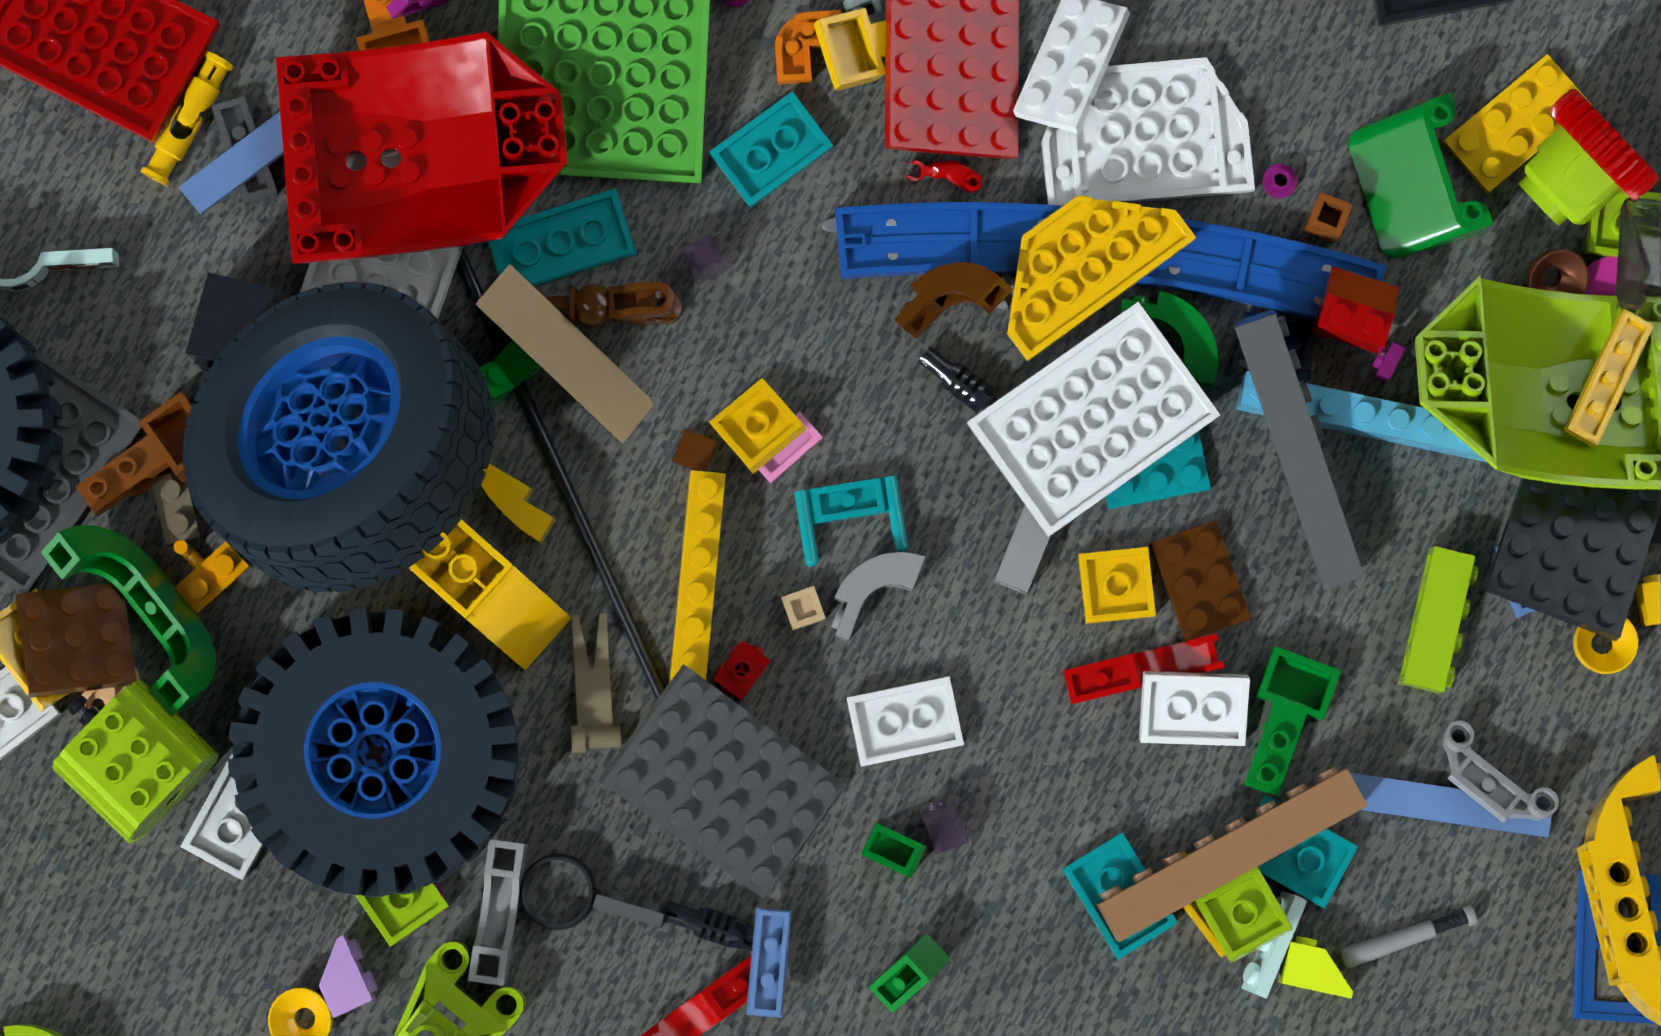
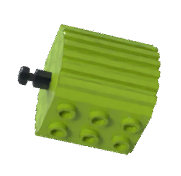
M143 680L135 681L131 685L126 686L101 711L95 706L88 709L85 706L88 700L84 696L77 697L70 704L68 710L72 715L78 712L82 715L79 722L84 728L62 750L52 765L53 770L130 844L144 837L151 829L158 825L207 775L219 758V754L178 714L174 716L168 714L149 691L150 687Z

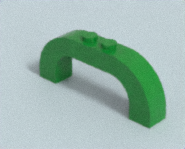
M92 525L73 526L55 535L41 551V554L62 580L77 573L89 572L104 577L119 589L164 646L171 660V668L155 682L149 691L170 716L185 710L209 685L216 670L215 648L202 621L153 559L137 544L123 535Z

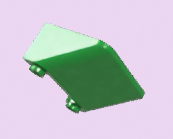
M1451 93L1432 98L1360 127L1349 138V151L1380 248L1390 258L1399 259L1484 234L1493 225L1490 212L1483 203L1479 201L1457 203L1434 129L1449 124L1456 112Z

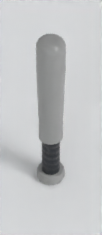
M1465 905L1462 907V911L1456 914L1454 913L1435 921L1427 920L1346 946L1341 949V959L1346 967L1352 968L1434 938L1436 934L1451 928H1456L1463 924L1474 926L1478 923L1477 916L1472 905Z

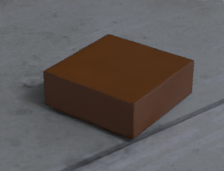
M685 429L672 462L691 470L706 472L717 441Z

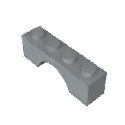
M489 839L484 871L482 908L472 950L468 981L500 986L507 985L528 844Z

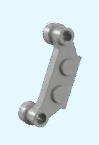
M1454 721L1448 726L1444 732L1443 748L1447 752L1451 775L1448 779L1503 823L1508 818L1540 821L1553 815L1559 806V798L1553 790L1539 788L1533 794H1527L1471 749L1470 744L1474 740V730L1470 724L1465 721ZM1452 737L1458 738L1460 743L1455 742ZM1537 804L1541 805L1543 810L1538 808Z

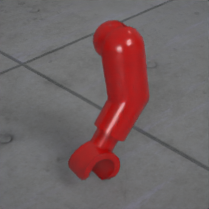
M918 160L908 162V164H915L920 168V174L916 178L905 175L910 181H918L925 176H931L932 179L946 178L968 193H974L982 186L981 176L956 160L932 161L930 164H923Z

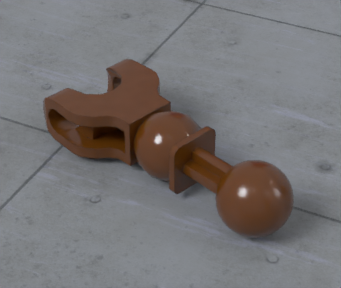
M637 282L621 286H609V289L604 285L592 283L583 286L579 290L575 286H571L570 296H544L564 316H570V321L574 325L582 323L590 327L602 326L610 320L613 323L637 325L672 324L680 319L683 312L680 298L669 285L662 282ZM534 287L544 296V294L538 288ZM659 300H666L661 307H656Z

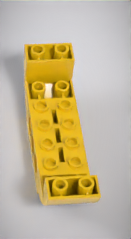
M461 519L448 536L443 532L440 534L444 540L430 553H426L424 550L421 551L424 557L410 566L409 569L526 671L572 618Z
M1652 755L1622 774L1605 791L1595 806L1588 822L1584 843L1576 849L1609 985H1617L1629 1003L1646 1018L1661 1026V946H1657L1654 932L1658 931V922L1654 911L1648 910L1645 898L1650 896V891L1645 875L1640 876L1637 862L1641 861V853L1637 841L1631 840L1628 828L1633 825L1631 812L1628 806H1623L1622 804L1623 802L1648 798L1661 791V762L1656 763L1655 755ZM1610 867L1618 871L1620 875L1619 883L1611 878ZM1619 902L1627 906V918L1620 914L1618 910ZM1628 936L1633 938L1637 944L1635 953L1628 949Z

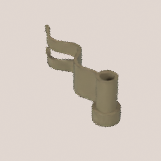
M606 613L599 614L594 669H590L579 615H571L578 725L571 726L572 754L586 753V749L621 747L620 726L613 727Z

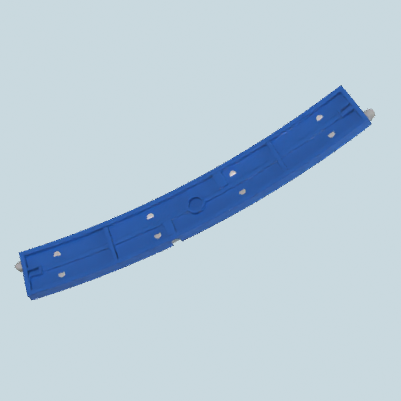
M935 202L835 208V218L824 221L822 228L827 232L837 233L841 280L923 275L939 266L956 262L978 264L990 269L997 275H1016L1022 235L1062 206L1024 203ZM1183 219L1196 236V240L1134 285L1214 297L1315 320L1332 266L1382 282L1386 265L1285 238Z

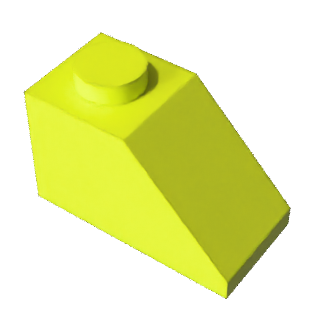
M1296 936V941L1290 942L1283 958L1278 983L1352 999V989L1326 949L1316 947L1317 940Z

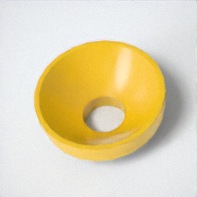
M1627 618L1621 637L1617 641L1611 640V649L1606 654H1599L1593 650L1591 643L1596 635L1595 633L1580 627L1576 628L1573 637L1575 654L1578 660L1593 672L1600 674L1620 672L1632 663L1637 654V632Z
M294 988L279 995L273 1002L268 1015V1027L271 1036H329L333 1025V1017L324 997L320 993L308 988ZM301 1008H309L315 1015V1023L309 1029L301 1028L296 1022V1014Z

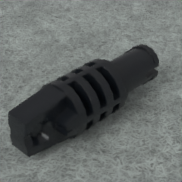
M931 346L928 347L919 359V364L942 381L943 389L975 413H978L981 408L985 410L998 401L991 395L995 388L962 363L956 362L953 364Z
M669 901L663 922L693 930L692 934L695 937L716 944L752 951L754 925L738 917L707 907H701L700 910H696L674 901Z

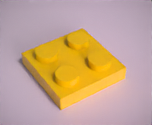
M763 378L709 421L714 430L753 474L807 430L804 424Z
M1148 547L1078 554L1085 624L1156 616Z

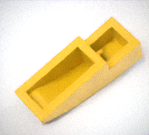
M489 464L488 469H483L486 475L481 486L489 498L513 524L535 541L542 544L556 520L527 502L533 492L530 487Z

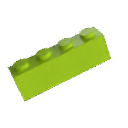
M1437 546L1429 549L1398 684L1438 694L1445 692V687H1451L1455 667L1450 665L1453 653L1458 654L1463 634L1458 633L1461 619L1466 620L1470 608V600L1466 599L1469 585L1473 586L1475 584L1478 573V566L1474 565L1475 556Z

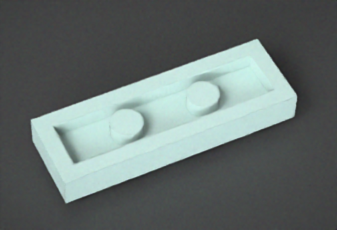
M1281 891L1280 896L1276 899L1291 923L1293 930L1257 949L1253 961L1247 965L1243 974L1244 983L1241 988L1266 999L1307 903V900Z

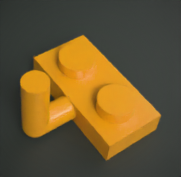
M178 540L174 544L175 552L182 555L194 568L175 588L197 614L203 612L250 568L246 561L226 541L206 559L191 544L184 540Z

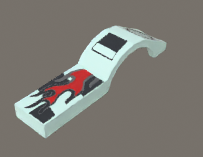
M113 248L41 252L38 262L28 273L16 279H0V290L17 292L32 288L42 281L49 271L119 267V256Z

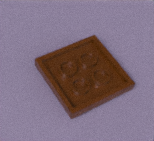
M107 583L16 594L29 698L122 687L137 681L125 597L114 584Z

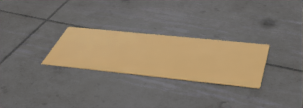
M510 264L476 303L494 323L622 444L653 407L650 397Z

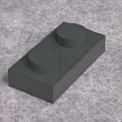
M606 889L605 895L596 894L592 908L659 928L662 927L665 913L658 912L659 904L640 899L638 905L625 902V894Z

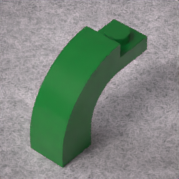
M1161 291L1156 295L1155 304H1149V298L1142 296H1129L1128 300L1122 299L1118 316L1139 302L1154 324L1164 327L1175 337L1180 348L1181 361L1198 385L1205 388H1212L1215 385L1218 367L1216 342L1209 325L1193 306L1177 296Z

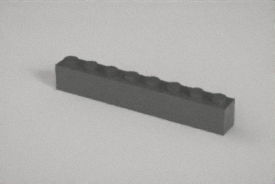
M1271 309L1234 322L1233 325L1324 590L1365 577L1362 566L1368 564L1362 546L1354 547L1350 535L1357 532L1350 512L1343 514L1340 501L1346 500L1339 480L1332 482L1328 470L1335 467L1328 447L1321 449L1317 437L1323 435L1321 424L1317 414L1310 417L1306 404L1312 402V398L1306 382L1299 384L1295 372L1301 369L1295 349L1288 351L1284 337L1290 336L1284 316L1277 317L1275 311Z

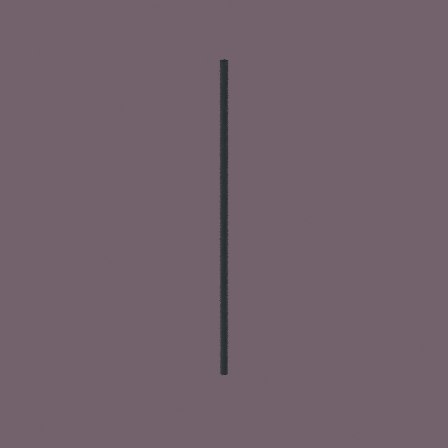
M462 248L457 268L498 355L508 344L501 328L476 305L478 300L484 295V292L466 252ZM524 382L514 392L657 701L666 687L529 389Z

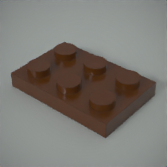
M1216 520L1150 543L1184 641H1189L1252 619Z

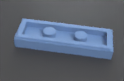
M756 908L746 1015L782 1018L792 911Z

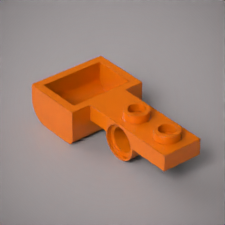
M364 0L373 33L356 38L359 50L430 42L423 19L411 23H406L405 16L392 19L386 8L392 0Z

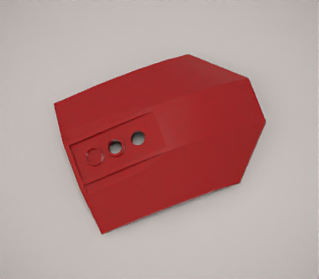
M486 31L455 38L379 49L276 57L293 264L400 255L467 246L504 238L567 165L561 93ZM388 149H394L401 155V162L394 168H388L381 162L383 152ZM356 153L363 155L367 160L364 168L357 171L351 170L346 165L349 156Z

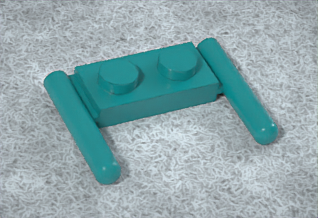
M897 476L794 492L804 558L807 566L813 567L819 563L813 524L889 512L895 550L897 552H905L908 549Z

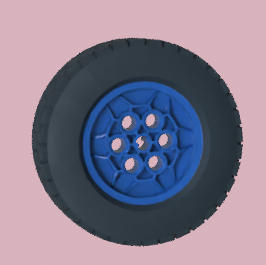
M339 282L322 285V289L315 287L300 292L299 298L296 295L289 297L277 304L278 310L271 307L255 318L258 323L257 325L250 322L236 335L239 339L238 342L233 339L219 355L223 360L219 361L216 359L205 375L209 382L202 381L194 400L198 404H192L186 422L189 426L185 427L183 442L185 448L183 450V468L190 496L199 513L213 531L263 573L294 588L307 591L312 590L313 592H342L356 590V586L364 588L379 583V578L384 581L402 572L401 565L406 569L424 557L421 551L424 550L426 553H430L444 540L440 534L443 532L448 536L461 520L457 515L458 512L465 515L475 496L471 491L477 493L486 475L483 469H488L492 454L490 446L494 444L495 426L493 423L495 422L488 383L472 355L427 308L403 292L369 282H345L344 284Z

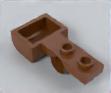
M182 392L139 421V424L147 434L146 437L75 486L97 517L125 497H135L147 491L154 484L155 476L169 466L182 482H186L185 470L183 468V450L185 449L183 442L185 427L189 426L186 422L192 405Z

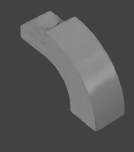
M908 552L887 553L873 557L856 567L846 577L835 595L834 600L847 604L845 610L838 608L831 627L837 629L835 637L847 642L849 641L862 605L874 592L888 587L903 588L912 592L925 556Z

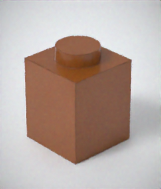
M1320 192L1313 202L1302 232L1335 244L1341 237L1353 205Z

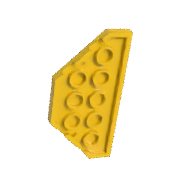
M1082 195L1076 196L1022 235L1007 335L1026 361H1030L1195 241L1196 236L1176 210L1144 207L1140 204L1114 200L1092 199V197Z

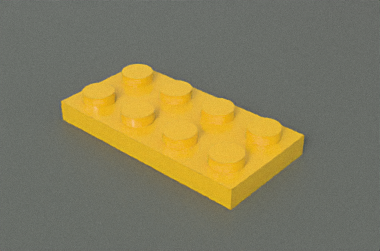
M1546 54L1442 143L1485 193L1488 194L1538 152L1536 147L1560 126L1550 114V108L1570 89H1577L1579 92L1580 90L1553 59Z

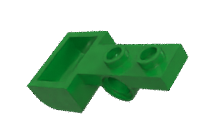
M1276 646L1272 648L1254 697L1272 704L1266 721L1262 725L1261 730L1264 731L1260 742H1256L1255 752L1243 785L1278 797L1306 716L1319 721L1324 720L1341 670Z

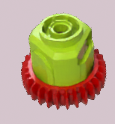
M1570 89L1550 108V114L1560 126L1536 147L1539 153L1525 165L1526 176L1518 184L1558 226L1567 218L1575 225H1582L1587 223L1622 190L1632 200L1639 199L1658 181V174L1577 89Z

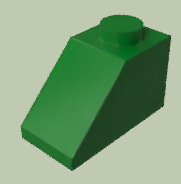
M926 933L868 988L893 1013L926 985L951 958Z

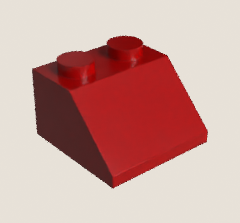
M1332 266L1311 333L1378 354L1385 348L1395 315L1399 287Z

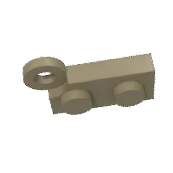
M173 471L172 474L169 473L155 477L152 488L166 546L174 545L178 540L187 542L202 538L187 483L182 482Z

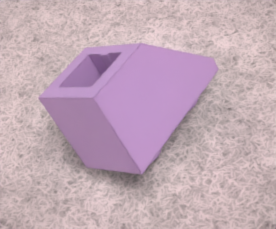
M342 935L336 939L319 984L333 1018L375 1000L373 992L378 990L371 972L367 971L364 973L360 965L359 959L364 957L355 938L349 940L347 935Z

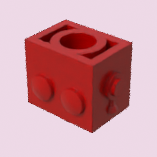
M742 640L740 644H736L731 649L729 659L717 668L716 676L713 679L721 686L720 689L723 694L732 698L735 696L741 702L745 699L771 664V660L764 656V650L757 644L751 646ZM741 663L740 669L735 671L736 666ZM745 664L749 667V672L744 670ZM742 672V673H744L746 676L741 677V676H738L737 674H739V673Z

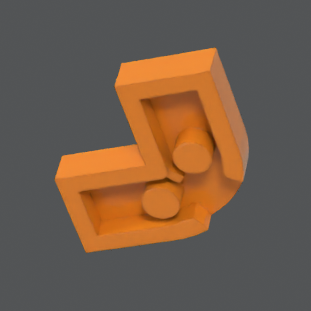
M841 10L799 13L783 25L775 40L778 85L812 83L810 49L821 48L813 24L819 19L842 14Z

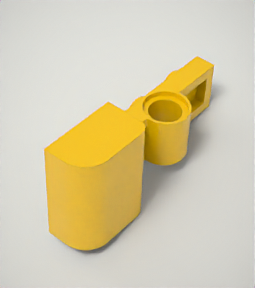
M866 8L822 18L813 24L835 91L870 83L885 75L882 59L885 58L886 20L870 24Z

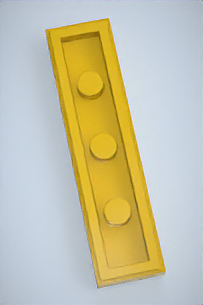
M1627 309L1619 311L1566 423L1564 432L1591 447L1598 446L1654 327L1653 324Z

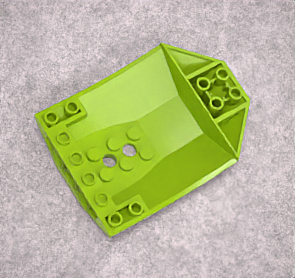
M1480 275L1416 336L1415 350L1420 404L1494 469L1529 480L1598 488L1661 490V297L1604 296L1547 291L1482 279ZM1627 309L1653 324L1654 327L1617 404L1618 410L1613 412L1598 446L1591 447L1563 431L1573 411L1567 404V397L1571 395L1580 396L1619 311Z

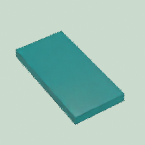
M616 188L520 218L504 238L488 241L498 275L500 276L510 264L534 287L637 255Z

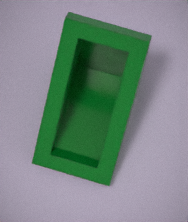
M876 823L861 855L911 879L927 846Z

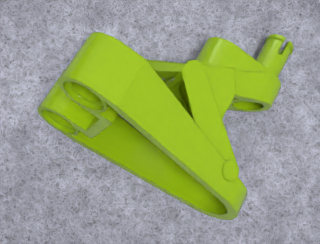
M458 941L444 943L426 962L394 1036H419L424 1030L432 1032L435 1036H444V1033L445 1036H482L491 1034L489 1036H502L523 1015L526 1009L525 996L519 989L506 986L496 990L482 1005L457 984L470 968L472 957L470 949L467 945ZM450 949H456L462 955V964L457 969H451L445 964V954ZM424 989H425L424 999H423V1001L421 1002V1004L419 1005V1007L416 1009L417 1004H418V1002H419V1000H420V998H421V996H422V994H423V991H424ZM505 994L513 996L517 1003L515 1012L510 1015L501 1012L498 1006L500 997ZM440 1001L463 1020L466 1025L460 1029L434 1006Z

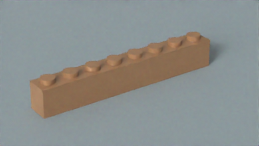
M1333 766L1318 774L1319 782L1307 788L1305 783H1302L1287 791L1288 799L1276 805L1275 801L1271 800L1256 808L1257 816L1245 822L1242 816L1225 825L1224 828L1227 832L1221 836L1214 838L1211 833L1194 842L1193 844L1196 849L1188 854L1183 855L1180 850L1163 859L1162 861L1165 866L1157 871L1152 872L1149 867L1131 877L1134 883L1126 888L1121 889L1118 884L1101 893L1100 895L1103 900L1096 903L1115 940L1121 942L1367 807L1368 805L1349 770L1346 768L1338 771Z

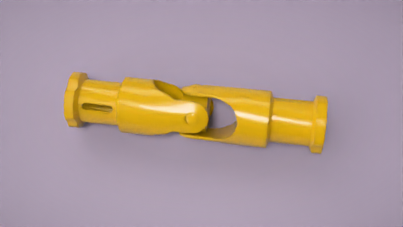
M206 51L204 55L206 60L197 77H192L185 89L184 106L181 108L180 105L173 111L154 145L156 150L147 167H142L140 170L142 174L167 187L170 183L168 178L178 161L183 160L202 125L203 117L199 119V113L206 111L214 104L220 93L218 88L226 73L234 68L227 60L209 51ZM216 68V70H215L214 74L212 75L211 79L208 80V78H209V76L211 75L213 69ZM173 121H177L183 128L193 130L191 135L185 139L175 138L170 132Z

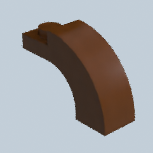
M967 262L942 265L923 274L910 285L918 295L903 306L901 313L894 320L917 340L939 315L951 306L960 303H972L980 306L990 315L1014 289L995 272L984 266Z

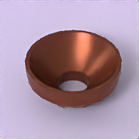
M1565 249L1544 251L1532 261L1526 274V287L1547 291L1585 294L1589 282L1588 269L1584 261L1577 254ZM1549 267H1555L1558 271L1556 282L1551 286H1545L1541 280L1543 272Z

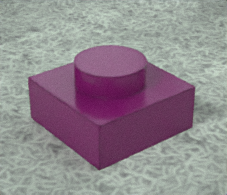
M1392 342L1386 350L1382 349L1376 354L1371 364L1372 367L1376 368L1373 378L1386 383L1391 378L1405 348Z

